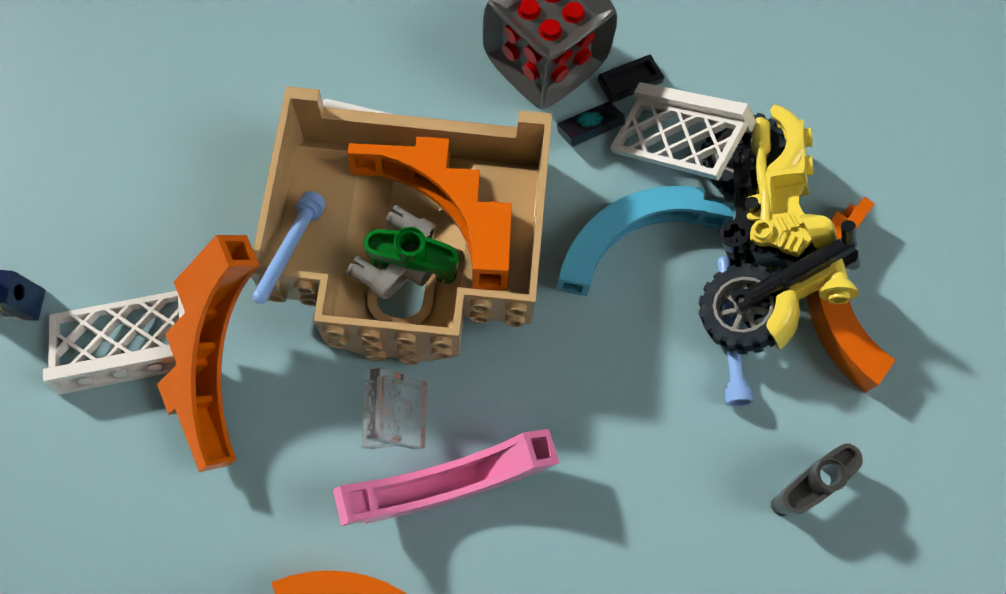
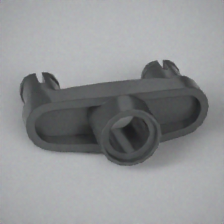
M843 444L822 456L782 489L777 497L772 499L771 508L773 512L779 516L787 514L798 515L819 504L835 491L842 489L862 466L863 457L860 450L852 444ZM821 469L830 476V485L822 481L820 477Z

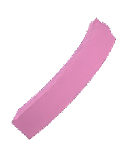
M549 429L529 431L488 449L451 462L394 477L341 485L333 489L341 526L361 522L367 524L468 498L531 476L560 462Z

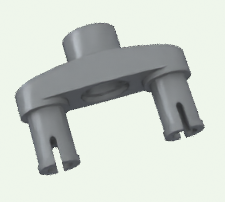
M395 205L392 208V211L395 213L389 212L386 218L388 225L398 230L408 226L416 227L424 233L425 237L433 238L435 224L427 219H418L399 205ZM408 244L405 247H403V250L406 252H414L419 248V246L416 244ZM356 256L353 260L356 264L351 263L347 269V275L370 287L371 293L383 300L393 295L408 279L419 286H423L433 274L389 264L387 269L381 271L363 260L360 256Z

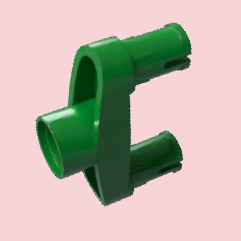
M408 226L399 231L375 229L370 231L364 239L366 254L369 256L371 264L376 268L378 264L380 269H385L389 264L412 270L433 273L437 281L442 283L443 279H445V284H451L456 279V271L459 267L457 251L448 244L425 237L424 233L416 227ZM408 244H416L419 246V248L414 252H406L403 250V247H405Z

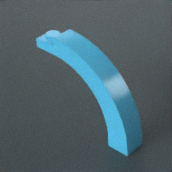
M693 186L655 187L627 195L598 212L578 233L562 263L556 290L587 296L594 270L601 258L617 241L637 229L664 222H685L721 229L726 222L733 219L735 206L725 204V202L717 199L704 200L705 188Z

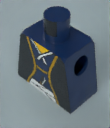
M0 270V319L39 321L46 290L17 272Z

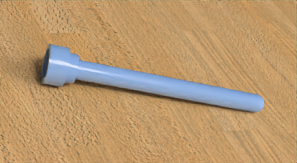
M307 191L299 198L296 204L298 216L252 295L255 303L263 304L267 301L307 226L311 221L321 217L326 203L320 194Z
M721 256L718 259V271L721 273L727 271V267L731 266V261L727 256ZM727 300L722 305L723 310L735 307ZM737 315L724 318V323L732 327ZM732 350V352L727 351L730 382L727 384L728 388L725 389L726 405H750L753 403L752 388L748 387L747 381H744L741 354H738L735 350Z

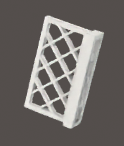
M640 82L635 90L638 99L610 149L615 154L719 181L745 132H752L756 120L747 103ZM643 109L653 111V117L638 123V118ZM672 116L679 117L680 122L666 129L663 128L662 121ZM698 122L706 123V129L690 136L688 127ZM657 124L660 132L644 139L641 131ZM726 128L734 129L730 137L717 142L716 133ZM684 130L686 138L669 145L667 137ZM635 134L638 135L639 142L629 147L623 146L627 138ZM711 136L714 145L696 152L694 143ZM663 140L666 148L656 153L648 152V146ZM690 146L692 155L682 160L674 158L673 153ZM718 153L719 158L713 169L701 165L700 160Z
M172 291L50 314L48 368L43 369V382L57 395L168 374L177 364L170 345H165L160 340L185 313L178 292ZM178 301V309L169 319L159 313L167 303ZM142 308L147 311L135 325L125 319L135 309ZM109 315L113 317L101 332L91 326L99 316ZM156 317L164 322V324L151 336L142 329ZM77 322L79 325L67 338L60 334L61 323ZM122 323L131 330L117 343L108 336ZM86 330H89L97 336L83 350L74 343ZM138 334L148 340L140 350L131 352L126 349ZM103 341L114 347L105 357L95 358L91 355ZM70 347L80 353L70 364L60 365V357Z

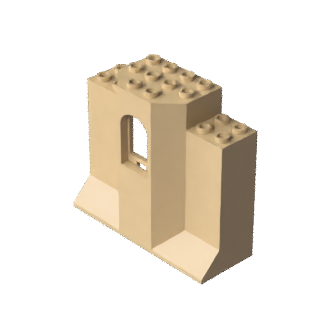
M286 86L253 248L260 265L251 275L253 281L258 286L298 216L296 204L304 192L313 191L324 198L326 207L321 217L311 221L307 226L267 300L283 303L286 302V299L299 300L304 305L316 306L313 321L323 341L328 346L366 355L365 358L372 361H385L387 357L397 358L399 362L404 364L416 365L419 364V361L428 362L460 356L464 317L470 318L471 321L476 323H489L491 320L504 321L506 325L512 327L531 324L536 303L552 113L519 110L518 126L512 127L327 108L323 105L319 89ZM416 137L449 138V168L480 170L479 201L512 203L508 290L472 289L470 252L460 229L452 218L428 196L401 182L379 176L351 175L347 155L349 143L415 146ZM395 205H399L418 219L425 218L435 224L432 239L452 246L459 256V267L456 271L455 281L451 284H445V279H443L441 283L436 280L435 274H432L425 285L421 310L415 315L406 318H396L383 313L378 307V296L371 293V288L354 277L347 275L349 265L351 263L356 264L353 261L356 256L362 257L363 260L371 264L364 248V239L370 231L375 229L399 231L386 223L389 212L395 213L392 211Z

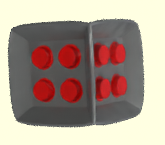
M488 0L483 14L484 50L495 68L527 100L537 107L544 109L557 103L584 83L607 59L616 32L617 12L610 0Z

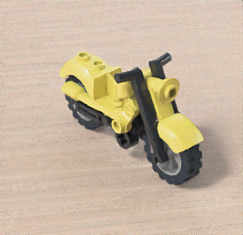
M776 104L770 109L772 118L769 120L761 113L753 115L756 124L752 132L744 133L728 162H733V168L726 167L719 181L711 179L712 184L717 189L721 187L726 194L732 195V192L734 193L735 220L726 222L719 232V237L727 257L733 265L727 267V271L723 273L717 272L713 276L714 280L711 283L707 282L703 288L704 295H700L699 316L705 330L714 343L721 345L726 351L732 352V350H735L738 354L743 355L748 354V351L760 353L768 345L770 347L775 346L780 351L788 344L798 326L800 316L799 300L821 288L819 296L832 304H845L859 295L857 287L848 279L846 272L848 268L856 270L860 266L859 253L856 249V224L851 220L842 222L841 238L837 240L835 225L828 217L805 214L802 211L800 197L809 195L808 175H814L813 156H807V147H813L812 128H805L804 120H800L792 111ZM726 128L716 133L717 142L730 137L734 129ZM711 136L706 138L705 143H702L701 150L714 145ZM718 153L702 159L703 166L713 169L719 158ZM744 252V256H737V254ZM768 269H777L772 273L768 272ZM726 300L735 306L734 308L721 311L722 305ZM737 315L732 327L725 324L722 320L723 318ZM766 316L765 319L761 323H759V320ZM743 321L747 329H739Z

